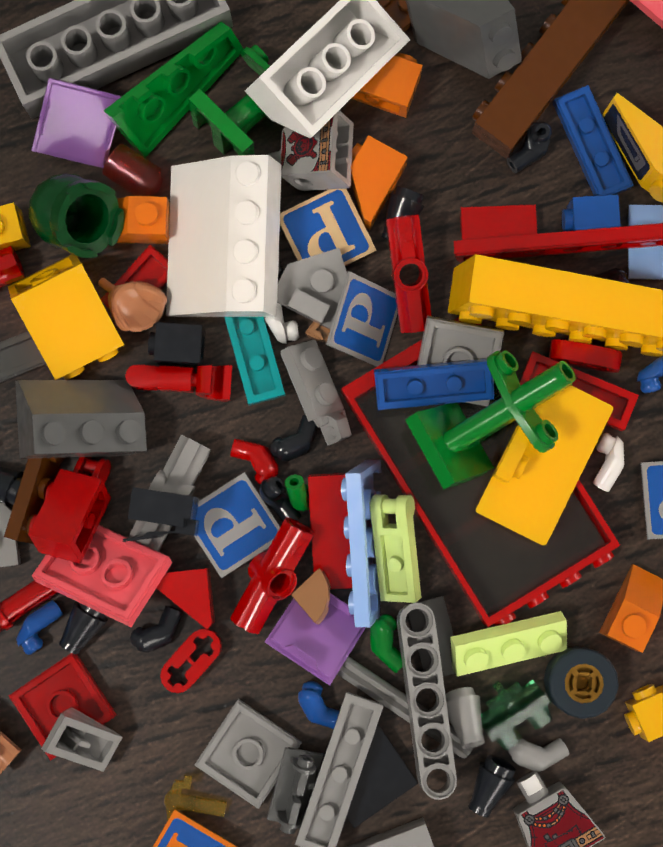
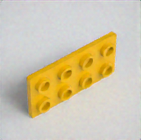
M569 386L534 408L542 420L550 421L556 428L558 440L555 442L554 448L546 453L539 452L531 444L521 427L517 425L476 507L478 514L543 546L547 544L613 411L612 405L573 386Z

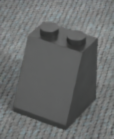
M406 0L412 31L417 44L488 79L522 62L515 8L508 0Z

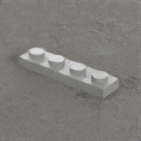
M346 692L295 845L300 847L337 846L383 709V704Z

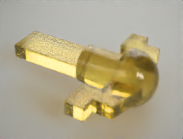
M184 775V780L175 779L171 789L164 797L167 821L174 809L177 811L179 809L224 817L226 801L181 794L182 788L190 790L192 776Z

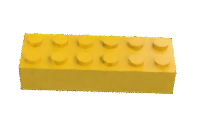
M477 254L454 267L448 313L459 315V321L481 324L482 319L496 322V327L499 329L515 331L519 330V326L533 328L532 334L537 336L555 337L556 333L569 335V341L590 344L593 339L604 341L606 348L628 350V346L641 348V354L663 356V290Z

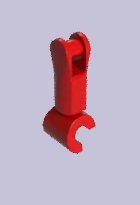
M137 364L127 369L125 378L129 385L139 390L194 393V388H196L195 395L201 398L227 402L230 401L232 365L197 366V373H195L193 367H157Z

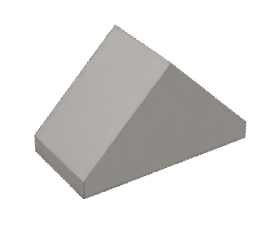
M71 707L60 714L41 749L46 753L104 772L123 737Z

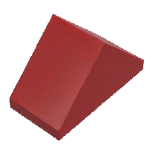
M210 568L168 572L164 575L156 589L205 629L211 628L215 623Z

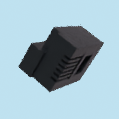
M133 487L128 519L176 527L175 531L147 532L144 536L126 538L122 542L161 538L169 533L197 536L199 520H196L199 498Z

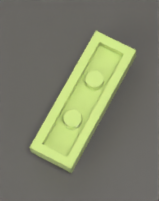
M559 611L450 637L452 668L456 676H462L562 652L567 649V620L563 613Z

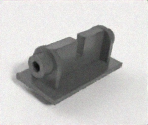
M285 747L267 820L279 822L281 824L280 830L286 834H294L296 829L301 827L320 770L323 753Z

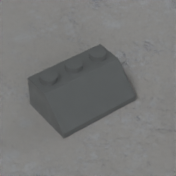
M126 380L15 381L19 459L130 456L147 451L145 414L131 385Z

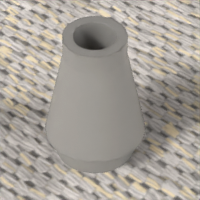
M463 687L446 693L448 717L460 739L462 748L470 749L484 744L480 696L475 695L472 687Z

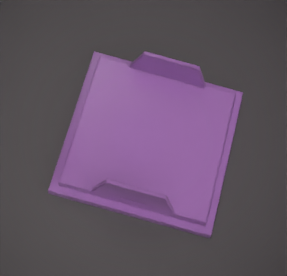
M49 77L31 151L105 168L116 126L103 110L122 96Z
M331 593L328 613L319 625L313 622L293 598L265 640V643L330 686L366 627H355L354 615L349 613L348 604Z

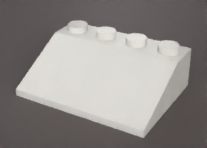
M226 156L171 166L166 316L277 317L282 165L271 156Z

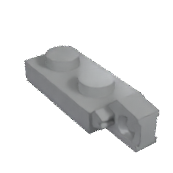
M316 340L288 346L280 353L308 422L314 421L317 427H320L327 446L350 437L352 433L343 404Z

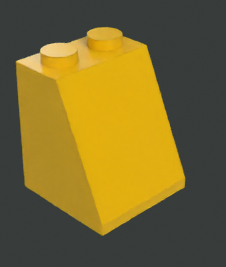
M71 254L8 286L10 298L55 380L61 377L68 380L81 374L85 370L84 365L96 359L98 362L106 361L119 353L117 348L124 345L77 256Z

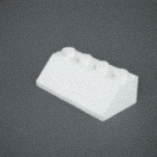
M339 0L259 76L245 92L270 120L311 138L410 39L376 0Z

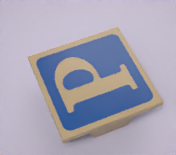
M347 189L327 190L280 213V226L297 261L339 248L344 265L346 266L377 251Z

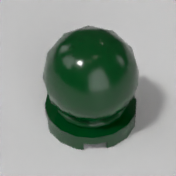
M76 174L52 175L37 185L29 202V219L40 238L55 248H61L80 258L98 257L97 253L102 252L108 245L114 246L123 230L125 213L124 209L119 208L118 200L114 195L116 194L114 189L102 182L86 180Z

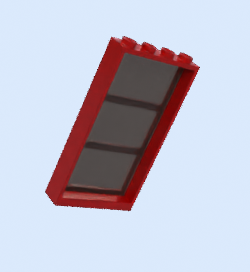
M422 340L341 388V393L402 493L413 496L415 514L484 626L490 627L493 624L495 626L507 624L516 618L514 611L527 604L531 609L548 599L549 595L546 591L560 584L562 588H565L582 577L579 571L592 563L594 568H597L615 557L612 550L619 547L620 544L580 480H578L547 544L544 546L476 512V507L518 425L516 420L480 442L494 469L480 477L443 490L405 420L416 412L444 404L387 410L377 409L374 370L416 366ZM495 381L493 382L494 399L489 401V405L502 398ZM465 402L458 403L466 418L487 407Z

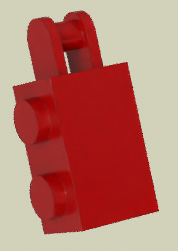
M79 457L73 472L64 469L59 470L55 480L46 489L45 501L39 513L33 516L29 525L28 536L39 553L81 564L111 500L105 486L111 470L110 460L102 458L96 461L92 460V457Z

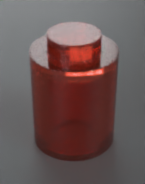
M124 143L119 144L113 150L103 167L102 174L134 196H154L163 182V178L160 177L161 168Z

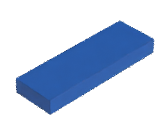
M589 85L554 99L553 106L593 195H618L632 189L634 185Z
M487 359L374 370L378 410L494 399L493 377L487 366Z

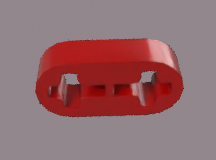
M554 339L551 340L548 358L558 362L565 361L570 366L618 373L623 353L611 348Z
M203 628L196 630L186 639L161 669V682L167 690L173 693H181L194 685L222 651V641L218 633L212 629ZM208 636L213 639L211 643V648L214 650L213 654L210 655L205 652L195 660L191 655L198 648V644L195 642L196 638L205 639ZM188 661L192 666L185 673V677L188 679L187 683L184 684L179 681L173 684L170 681L173 674L169 669L171 666L178 669Z

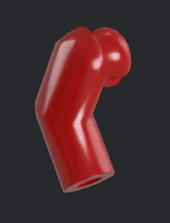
M234 439L230 457L250 461L256 471L255 480L257 483L261 484L263 480L278 474V464L266 446Z

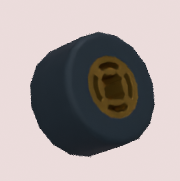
M583 646L567 647L566 650L556 653L547 664L544 675L545 691L552 704L565 714L580 719L593 718L607 711L614 702L619 687L617 672L611 661L599 651Z

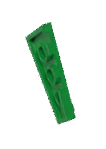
M220 22L103 111L132 147L146 158L190 110L188 98L199 88L205 93L241 54L240 51L244 48L232 29L223 22Z

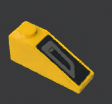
M617 93L602 114L604 121L640 186L648 191L655 200L663 203V127Z

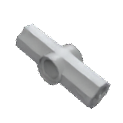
M181 435L164 469L159 470L148 490L192 496L195 490L193 485L202 471V467L207 461L211 449ZM136 520L129 538L144 536L147 532L170 531L172 526ZM168 534L161 538L136 540V542L159 552Z

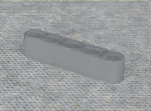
M411 603L405 605L397 615V629L417 780L419 786L429 797L442 800L448 798L454 792L457 785L436 622L433 611L428 606L422 603ZM413 609L421 611L426 619L424 628L418 632L409 630L405 622L407 614ZM420 648L427 650L431 657L429 667L423 671L415 670L411 664L413 652ZM422 689H432L436 695L435 705L429 710H420L416 703L417 694ZM431 728L438 729L441 734L440 745L433 750L425 749L421 743L423 733ZM435 769H442L447 775L445 785L437 790L429 788L427 785L429 773Z

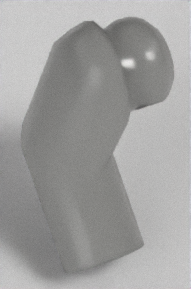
M517 738L509 745V754L516 764L537 772L546 770L569 755L567 746L560 738L543 748L523 738Z

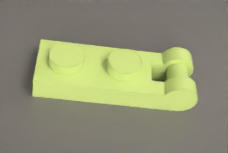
M374 494L370 501L380 601L416 603L422 598L413 521L415 501L412 495H398L396 499L389 498L386 494ZM388 514L396 515V524L389 523Z

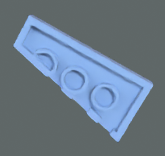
M381 459L365 460L345 473L346 478H343L341 483L342 499L347 501L348 516L344 519V536L350 542V554L347 555L346 573L348 577H352L353 590L349 594L348 608L349 613L354 615L355 627L370 628L376 619L380 617L376 564H373L375 549L370 501L374 494H381V492L373 489V473H381Z

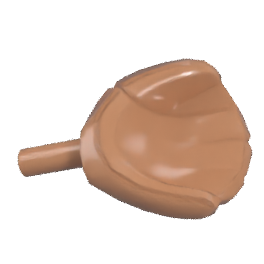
M105 278L99 280L98 285L109 293V309L119 329L141 332L153 327V324H156L162 318L167 298L161 289L143 281H130L115 286Z

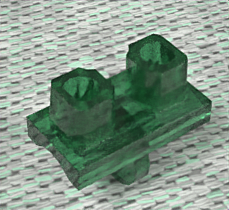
M531 680L522 687L518 682H515L507 689H504L499 681L492 684V687L497 695L485 703L489 709L481 714L483 730L492 742L496 740L505 750L511 749L520 742L522 737L515 727L528 719L534 729H541L552 721L547 706L551 702L534 680Z

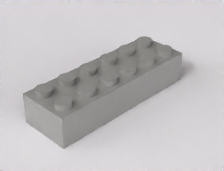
M74 0L0 34V59L22 106L29 116L34 119L40 116L49 77L92 89H99L187 48L220 22L229 27H232L233 23L226 0Z

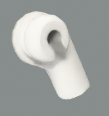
M277 303V317H264L265 322L277 341L287 344V341L298 340L299 330L297 322L294 320L284 322L282 305Z
M604 433L600 437L596 448L600 453L606 454L605 462L595 477L593 484L609 492L625 465L624 443L618 436L614 438L609 433Z

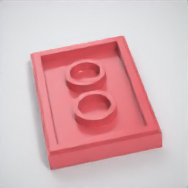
M98 525L81 564L45 555L32 574L35 582L132 627L168 571L172 561L169 556L136 541L122 542L127 537Z

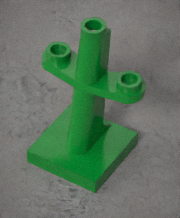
M253 45L251 48L245 47L240 51L244 61L260 76L270 67L267 55L257 45ZM200 88L188 98L193 125L199 129L207 122L211 126L213 144L223 155L231 148L238 155H255L254 142L246 133L266 114L248 94L225 113Z
M507 350L502 352L495 351L487 357V366L502 398L469 418H466L458 403H449L422 410L408 417L405 421L443 490L480 477L494 469L480 442L515 420L531 444L539 452L546 453L554 448L555 442L558 440V432L550 421L542 420L534 408L572 385L575 381V374L570 365L565 361H560L520 386L516 371L519 368L516 358Z

